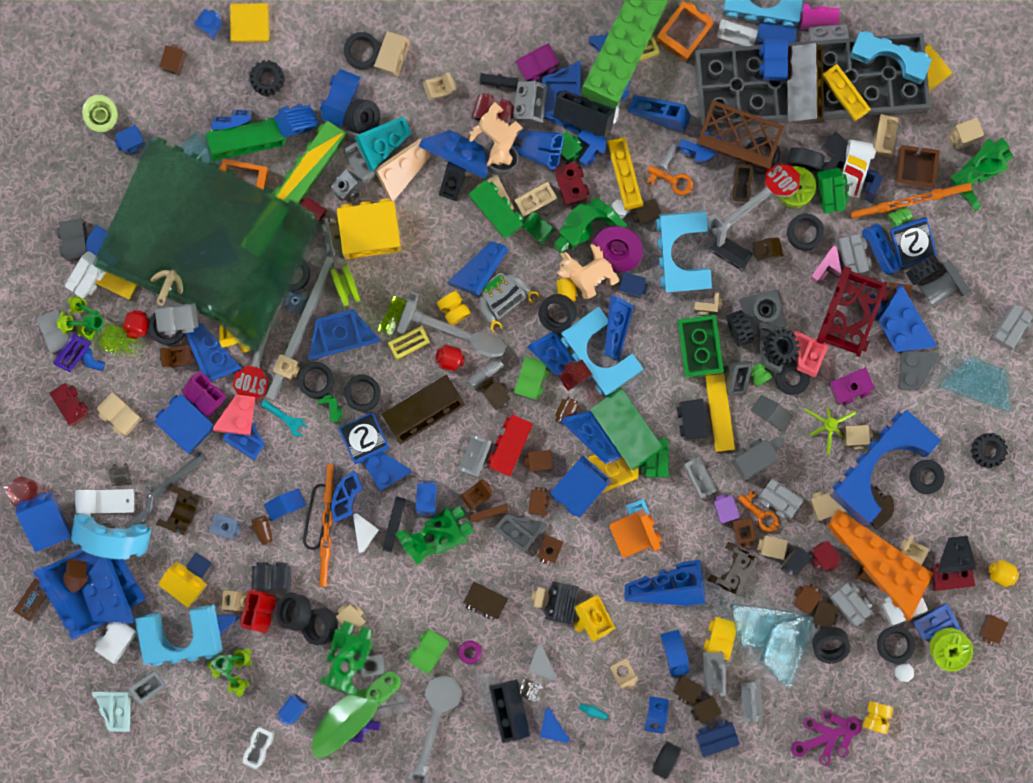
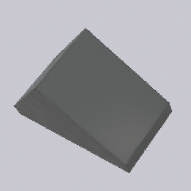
M752 361L733 363L723 367L728 396L746 394L753 366Z
M763 395L758 398L750 410L781 432H783L793 417L779 403Z

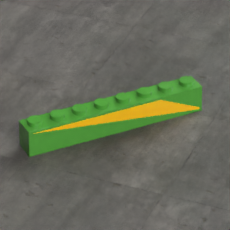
M329 121L319 126L316 132L318 135L314 140L311 139L308 142L304 155L300 154L296 159L295 168L287 172L283 185H279L276 188L272 201H268L262 209L264 211L260 218H255L251 225L253 228L249 233L246 232L240 241L242 242L240 246L261 261L287 225L285 223L288 217L296 212V207L300 200L305 199L347 138V134Z

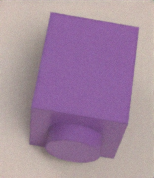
M726 493L716 497L717 501H714L713 505L720 524L740 518L733 495L728 497Z

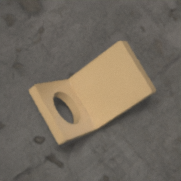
M223 590L222 610L244 611L246 609L245 602L248 592ZM230 595L231 602H230V605L228 606V605H227V597Z
M627 658L610 666L621 689L625 687L628 690L636 685L635 682L638 681V678ZM623 665L628 668L627 676L620 677L617 674L619 666Z

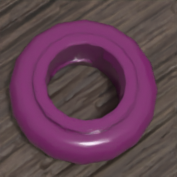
M468 640L460 645L458 655L462 662L475 664L482 656V649L477 642ZM469 646L473 647L476 651L475 656L471 659L467 658L464 654L465 649Z

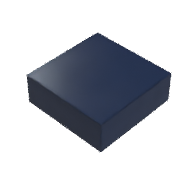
M195 552L186 568L202 579L212 563Z

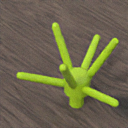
M827 407L828 419L826 420L809 409H804L806 413L824 423L823 427L811 432L810 436H814L824 430L828 431L826 454L830 455L832 431H835L841 438H844V435L838 429V423L855 415L856 411L836 420L832 418L830 408Z

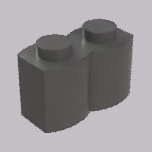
M80 218L59 222L57 235L59 239H62V246H60L61 257H64L66 261L80 260L87 252L85 221Z

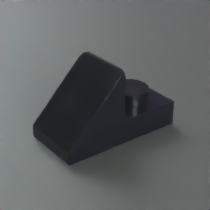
M448 162L439 196L457 201L466 177V169Z

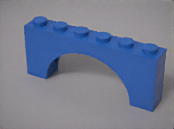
M907 409L902 413L898 412L891 419L893 421L891 426L886 425L879 434L882 436L878 440L874 439L868 445L870 450L866 454L863 452L856 459L857 465L854 468L852 466L849 467L843 474L846 476L843 481L838 480L831 488L834 491L830 496L864 527L870 524L882 510L875 502L870 486L871 474L879 458L893 450L913 451L924 458L941 441Z

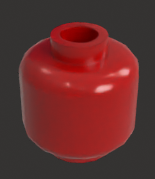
M133 310L126 314L122 329L127 333L126 336L131 339L144 337L148 330L150 319L145 312Z
M443 345L441 348H438L435 356V363H438L440 369L453 372L459 366L462 367L465 360L461 349L450 345Z

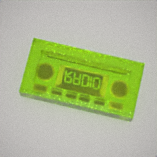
M397 296L393 297L378 328L379 331L392 336L406 307L407 300Z

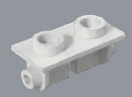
M722 19L716 37L742 46H753L758 30Z

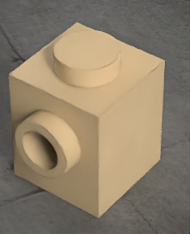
M869 425L843 427L844 447L853 446V450L865 449V445H869L870 441L873 440L872 429H869Z
M763 536V539L758 541L757 550L760 551L759 555L784 560L788 541Z
M344 604L337 610L339 614L336 618L341 624L347 621L355 625L353 633L367 622L361 616L364 612L357 604L355 606Z

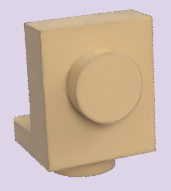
M450 72L445 73L441 77L423 82L429 100L449 96L456 89L455 81L451 77Z
M715 293L713 304L695 302L693 312H698L697 315L709 316V313L716 314L718 309L722 307V298H719V293Z
M280 354L273 372L292 381L294 377H298L301 370L298 367L300 363Z
M910 535L908 540L904 538L899 549L903 550L902 553L922 565L930 549L914 542L913 535Z
M537 587V591L533 590L531 602H534V607H546L550 597L548 595L549 589Z

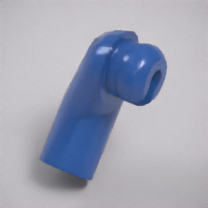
M88 348L81 357L85 366L103 371L105 362L95 360L92 356V349Z

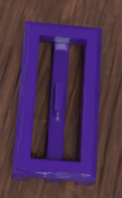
M74 332L53 360V364L70 373L91 345V341L85 340L82 336L79 337ZM80 344H83L68 366H66V363L74 355Z

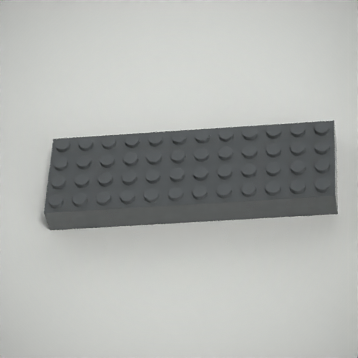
M923 33L874 36L879 39H889L892 41V44L897 46H907L910 48V51L925 53ZM856 38L788 43V46L812 43L822 46L823 73L834 65H839L871 109L862 117H875L880 114L889 116L927 113L931 108L927 74L924 81L918 84L903 78L900 64L892 57L877 56L867 64L850 58L849 56ZM760 45L695 50L694 65L700 130H702L712 100L778 124L789 123L787 79L786 81L763 80V75H759V65L763 63V56H759ZM823 80L824 120L851 118ZM714 106L712 114L715 120L725 116L722 108ZM735 113L729 116L733 127L743 122L739 114ZM726 118L716 122L719 128H731ZM751 120L747 122V125L757 126L759 123L758 121ZM712 124L707 126L706 129H716V127Z

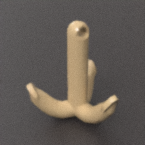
M163 270L151 278V281L155 282L162 277H167L156 301L159 306L164 304L173 281L176 282L178 293L182 294L183 292L182 280L175 270Z

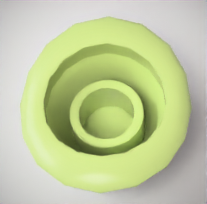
M93 95L83 105V120L91 130L106 132L116 124L118 118L117 108L108 97Z

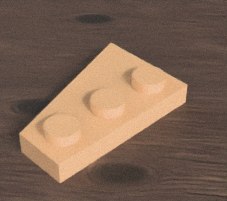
M418 139L374 169L390 201H394L431 156L429 151L419 147L422 139Z

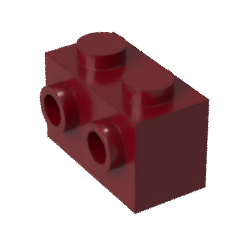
M577 162L555 168L554 173L565 207L587 201V196L590 193L587 184L583 185L582 177H584L582 167H578Z
M64 383L49 392L69 426L74 427L89 418L87 413L89 410L86 404L78 399L77 395L79 393L74 385L70 386V384Z
M823 541L808 551V554L812 557L810 563L815 570L831 572L839 566L838 562L841 561V558L829 541Z
M939 563L935 564V568H930V571L933 573L931 577L933 591L975 586L973 570L939 574Z

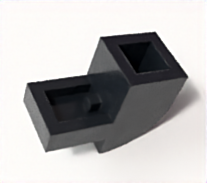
M836 131L821 147V150L832 158L821 171L839 168L837 164L844 168L848 142Z

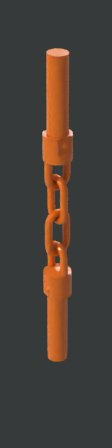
M966 183L946 189L939 188L932 190V192L897 201L878 203L876 206L851 211L850 213L852 219L879 212L881 214L911 204L914 205L930 200L935 201L943 199L945 196L970 191L972 187L971 183ZM919 197H921V199H922V200H918V201H914V200H913V199L919 198ZM904 201H908V202H909V203H905V204H900V202H904Z
M327 464L326 486L323 502L326 503L325 510L322 513L324 536L321 538L319 556L321 557L319 586L327 587L328 559L330 558L331 550L329 527L332 525L333 517L330 508L334 495L335 464ZM325 513L327 515L330 513L329 523H325ZM324 541H328V547H323Z

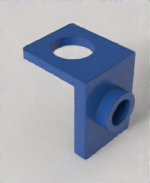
M650 696L644 731L664 733L669 699ZM657 723L660 725V727L653 728L650 726V724Z

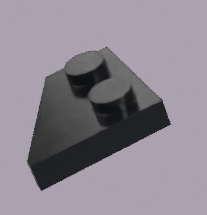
M968 536L948 538L938 566V573L976 570V562Z

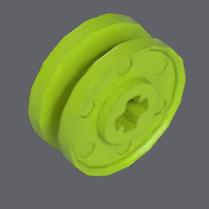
M798 166L793 168L800 174L799 190L790 197L776 196L781 204L792 209L802 208L807 205L813 198L816 190V182L812 173Z
M347 263L342 265L343 274L339 275L336 268L330 269L344 307L349 306L348 296L352 295L356 303L361 301Z
M953 627L943 628L931 638L929 653L935 663L943 670L949 672L959 671L965 668L971 661L973 646L969 638L961 630Z

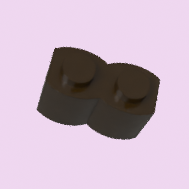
M738 163L732 175L734 186L730 193L732 205L743 206L749 201L751 197L750 182L753 178L752 165Z

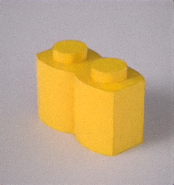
M719 617L710 620L708 631L711 634L710 638L705 640L703 650H706V653L723 652L724 660L729 661L738 622Z

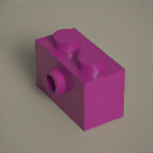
M866 367L828 383L836 403H842L843 406L854 402L853 398L860 395V398L871 395L870 391L875 389Z

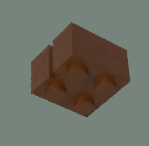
M901 145L897 153L893 186L931 192L936 186L940 150L922 148L919 151V147Z

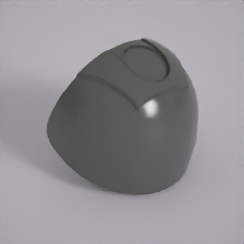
M513 146L509 150L510 155L513 157L510 165L503 163L500 165L494 164L489 166L488 170L500 176L511 173L519 162L517 150Z

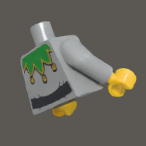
M499 273L495 277L491 276L481 291V311L486 320L491 323V330L496 333L493 329L494 324H499L502 329L501 323L496 321L495 318L499 320L525 298H527L529 303L533 304L534 301L530 298L531 294L539 298V294L531 292V288L520 277L513 275L505 276L503 273Z

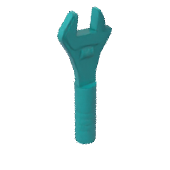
M267 400L263 401L261 406L283 420L290 428L293 436H303L297 432L300 425L307 428L303 418L290 417Z

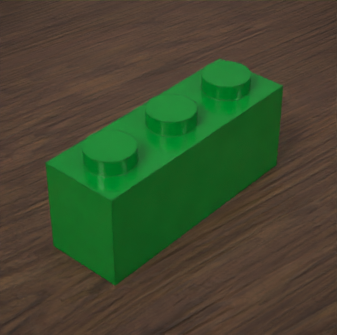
M485 180L468 194L469 198L506 241L523 227L521 222L523 218L517 211L513 212L509 206L511 204L505 196L500 197L497 193L499 191L497 186L493 182L489 183Z

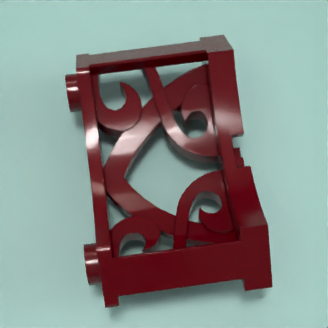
M844 266L816 342L822 345L824 342L853 352L857 354V357H860L862 351L866 352L870 341L867 340L881 300L885 301L889 290L886 287L888 282H880L851 271L852 268ZM849 280L855 281V282L860 283V284H862V285L860 286V288H858L855 284H853V283H852L851 281H849ZM865 286L877 289L878 294L875 298H870L869 293L871 290L867 291L864 295L861 291ZM852 292L855 294L849 301L843 298L845 293H848L850 296ZM858 298L865 317L859 322L847 326L846 317L837 309V306L850 305ZM876 303L871 315L870 307L868 304ZM840 317L843 321V327L839 328L840 323L835 324L834 319ZM868 323L865 334H863L859 329ZM850 333L849 336L852 341L853 336L858 335L860 337L859 344L845 340V334ZM831 334H842V336L839 338Z

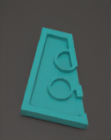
M402 116L355 136L369 171H373L411 134L405 117Z

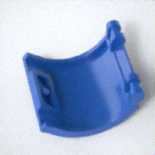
M82 548L51 565L40 567L32 572L34 577H37L40 581L39 585L45 591L60 617L64 629L67 628L68 636L71 640L77 639L108 623L93 621L81 589L71 593L64 583L63 576L66 573L68 559L87 562L86 575H88L100 558V556L83 551ZM110 558L129 608L132 609L144 601L146 597L124 559Z

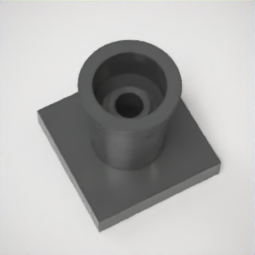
M950 260L942 264L946 271L944 274L919 286L933 308L956 290H959L962 296L971 292Z
M777 289L739 299L742 310L752 328L753 335L759 334L758 325L762 322L774 329L787 326ZM763 307L768 310L767 314L762 312Z

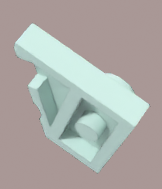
M92 692L93 697L96 698L99 704V711L105 719L108 731L129 732L131 695L128 692Z

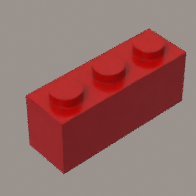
M513 414L511 418H506L503 425L505 432L503 436L499 434L495 443L498 446L495 453L491 452L487 461L490 464V469L508 477L511 476L533 423Z

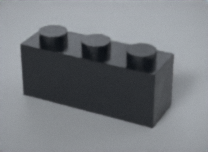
M564 90L556 97L553 118L558 119L562 123L574 125L578 129L590 131L596 136L605 137L612 130L616 109Z
M515 679L489 686L501 742L507 743L530 737L518 680Z

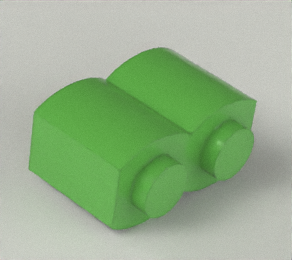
M525 357L514 394L536 401L537 397L541 398L544 390L541 384L543 379L547 380L550 369L542 361Z
M430 629L428 632L424 631L418 640L421 644L417 649L414 647L408 656L411 659L409 663L428 675L449 643L448 640Z

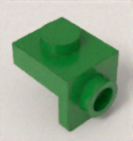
M534 211L524 219L523 228L541 244L555 231L553 227Z
M333 395L322 396V399L317 400L319 405L329 404L331 423L340 422L339 418H343L342 406H338L337 398H333Z

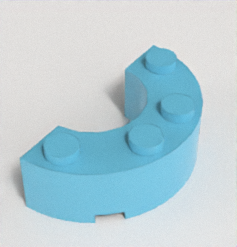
M81 513L74 516L71 540L75 546L79 544L82 546L83 551L96 556L112 559H129V555L136 554V557L147 552L152 528L143 524H137L126 529H110L97 524L94 521V517Z

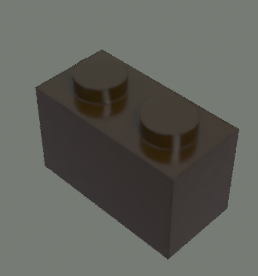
M473 581L463 603L467 604L465 608L475 613L479 610L484 613L483 617L493 621L494 618L499 619L508 598Z

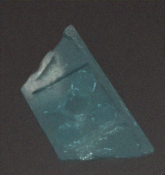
M973 357L966 359L939 386L1000 410L1011 412L1007 371Z
M731 604L738 640L744 646L777 649L782 643L783 637L791 630L789 627L794 619L800 617V613L794 611Z
M810 615L772 623L760 661L788 688L791 687L812 624L813 617Z

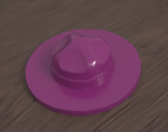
M621 226L607 227L601 230L593 240V245L596 247L600 246V251H603V258L611 264L613 272L622 273L630 271L642 259V242L628 228Z

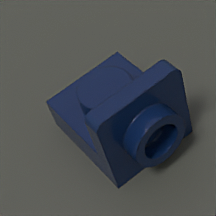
M868 169L864 180L867 182L864 190L867 194L864 200L872 202L884 177L875 170Z

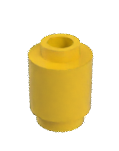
M559 277L560 280L556 281L558 294L566 295L573 302H576V297L578 296L576 285L570 278L561 279Z

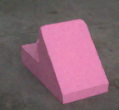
M833 246L810 280L815 283L819 279L823 281L828 274L826 269L840 277L842 272L837 247Z

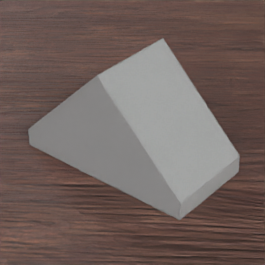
M540 643L536 647L528 671L555 681L557 677Z
M154 671L127 691L138 706H141L163 690L166 684L157 672Z

